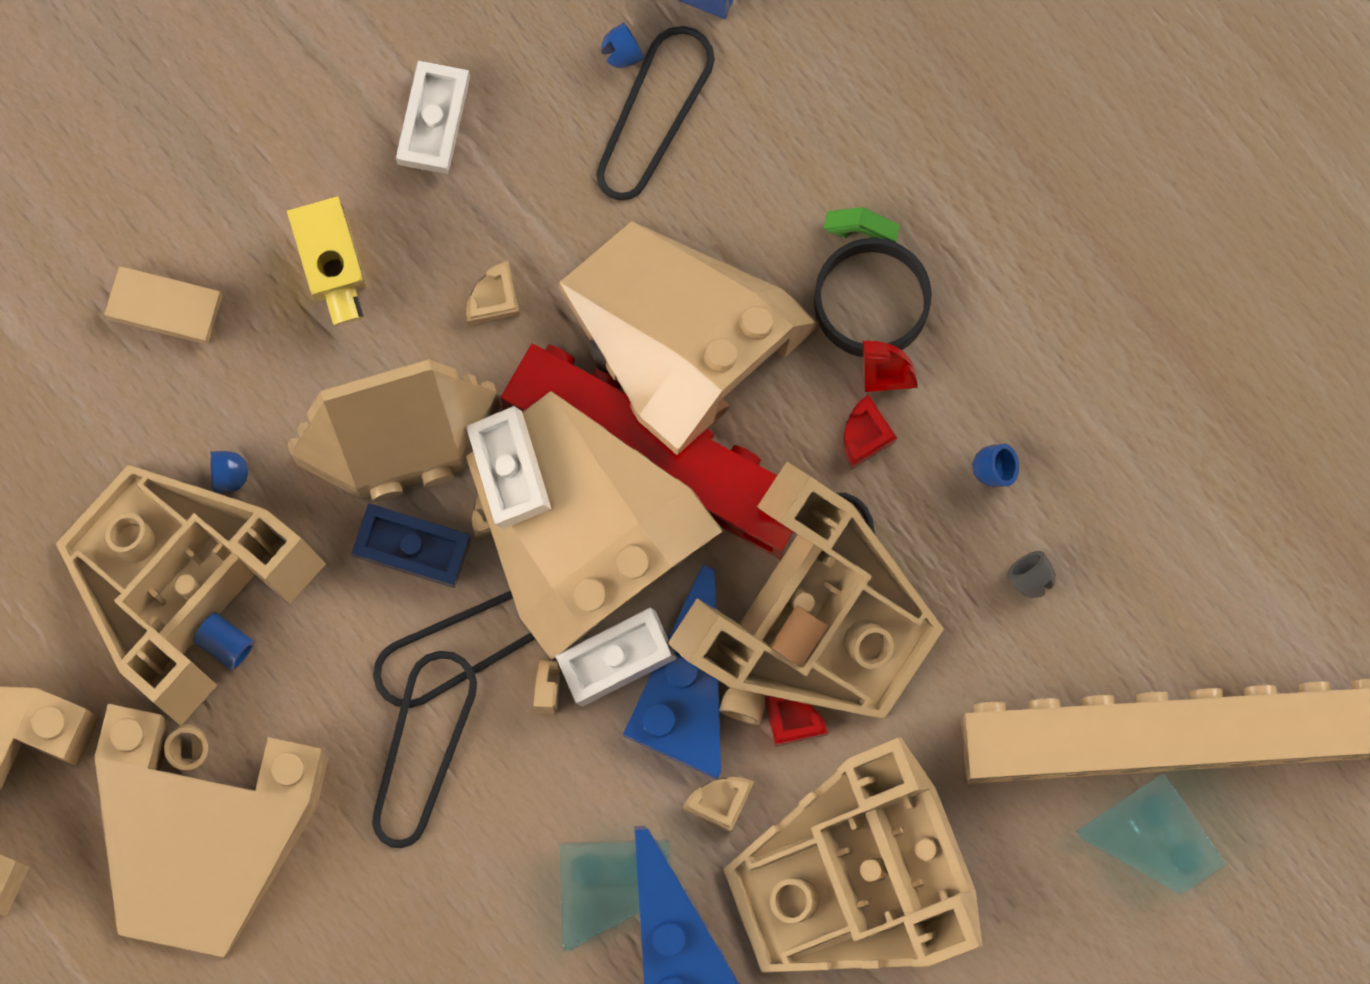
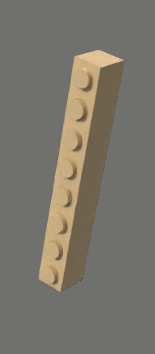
M1370 679L1352 681V689L1331 690L1330 682H1309L1297 685V693L1277 694L1275 685H1258L1243 688L1244 696L1223 697L1222 689L1208 688L1190 691V699L1169 700L1168 692H1147L1135 695V703L1115 704L1113 695H1096L1081 698L1082 706L1060 707V699L1055 698L1028 701V709L1006 710L1005 702L974 704V712L965 713L961 719L966 785L1370 760Z

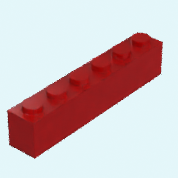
M531 343L500 397L503 410L515 406L523 413L550 391L554 392L607 429L616 438L632 449H636L675 479L677 478L689 486L721 528L780 560L783 558L796 533L757 507L778 475L759 466L761 459L756 454L739 445H733L731 450L712 440L715 435L707 428L676 455L637 420L630 408L631 401L626 393L619 390L621 385L618 380H613L610 375L594 369L592 374L583 371L573 365L575 359L570 354L554 345L548 344L544 350Z

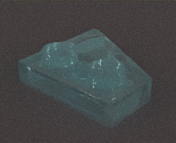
M1164 773L1076 831L1081 839L1180 895L1226 865V862Z
M669 839L657 840L670 864ZM635 840L560 843L563 951L572 950L601 932L621 924L640 912Z

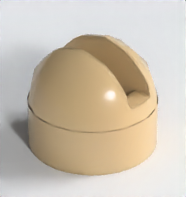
M729 688L723 696L719 712L739 722L759 725L765 710V696L763 694Z
M193 725L175 727L165 739V757L173 767L180 770H192L199 767L205 761L208 754V741L205 734ZM181 733H191L192 758L182 759Z

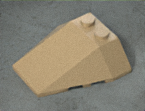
M633 221L628 223L561 280L558 287L589 340L594 339L606 359V368L613 380L618 379L631 401L630 408L637 420L676 455L714 422L719 401L775 351L785 358L820 325L818 319L781 288Z
M428 359L322 390L307 412L309 425L308 422L300 423L297 427L299 438H291L287 443L289 452L297 466L362 500L371 497L373 502L388 501L402 495L403 487L423 482L424 487L442 485L455 478L454 472L465 469L468 463L466 456L473 451L466 426L497 412L500 403L494 383L490 381H485L478 385L476 377L471 374L462 376V381L458 378L455 368Z
M550 391L525 410L523 416L552 508L551 510L504 529L498 527L493 520L474 452L469 453L466 458L519 617L549 658L554 660L556 655L570 648L595 629L597 624L671 568L681 564L721 534L723 530L689 486L679 479H675L652 463L646 456L636 449L629 447L600 424Z
M901 737L848 758L828 780L815 791H811L798 802L799 805L777 825H772L723 869L761 972L853 968L873 969L910 966L929 967L982 946L975 887L937 790Z

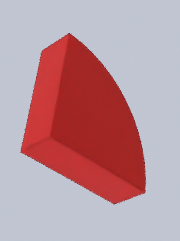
M863 341V382L865 392L918 388L914 365L906 353L888 343Z
M869 395L861 399L853 408L844 431V452L851 469L856 468L897 441L896 435Z
M764 695L775 747L828 735L823 718L810 704Z

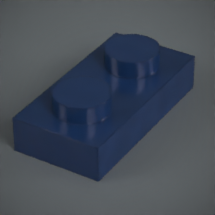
M368 503L351 554L357 559L455 588L472 538L470 534Z

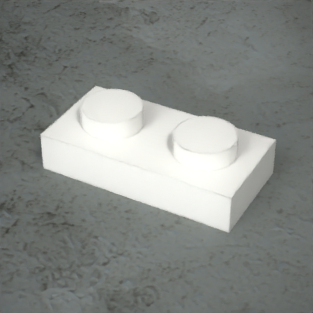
M423 61L417 62L396 155L397 165L449 174L470 81L469 70Z
M513 406L466 426L495 525L504 529L552 509L521 410Z
M651 607L556 655L576 704L581 707L676 660L677 657L673 648L668 644L669 639L657 612Z

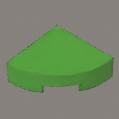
M864 207L827 211L823 229L843 238L848 237V232H861L872 238L896 242L900 225Z

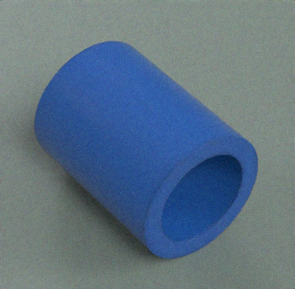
M217 612L212 613L202 623L193 637V642L231 671L235 670L244 661L255 643L253 639Z

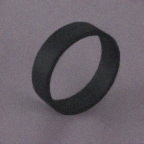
M865 238L842 246L826 260L817 278L814 308L822 331L838 348L858 357H863V343L845 337L834 328L824 312L821 300V289L826 277L844 259L866 252L882 253L903 262L917 277L923 293L924 305L922 315L916 325L906 335L888 344L901 350L908 347L921 333L929 314L932 292L930 280L924 266L910 250L890 240Z

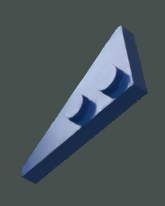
M702 565L668 637L669 640L697 598L716 609L715 570ZM674 650L677 657L676 660L652 671L625 728L623 737L717 780L721 774L718 680L689 663Z
M634 826L644 984H740L728 965V961L719 945L716 944L708 931L705 921L688 892L683 888L671 868L658 841L654 839L649 828H646V826Z

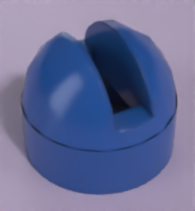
M625 22L611 29L604 36L601 44V53L605 55L610 54L607 58L609 65L615 68H626L645 59Z
M1008 444L986 446L975 455L972 463L973 474L979 482L989 487L1010 486L1018 477V456L1015 450Z
M210 451L212 491L222 494L240 489L245 484L248 476V466L245 459L236 452Z

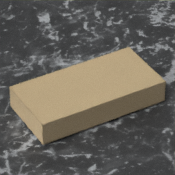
M119 266L104 316L110 321L208 345L222 300V294L220 291Z

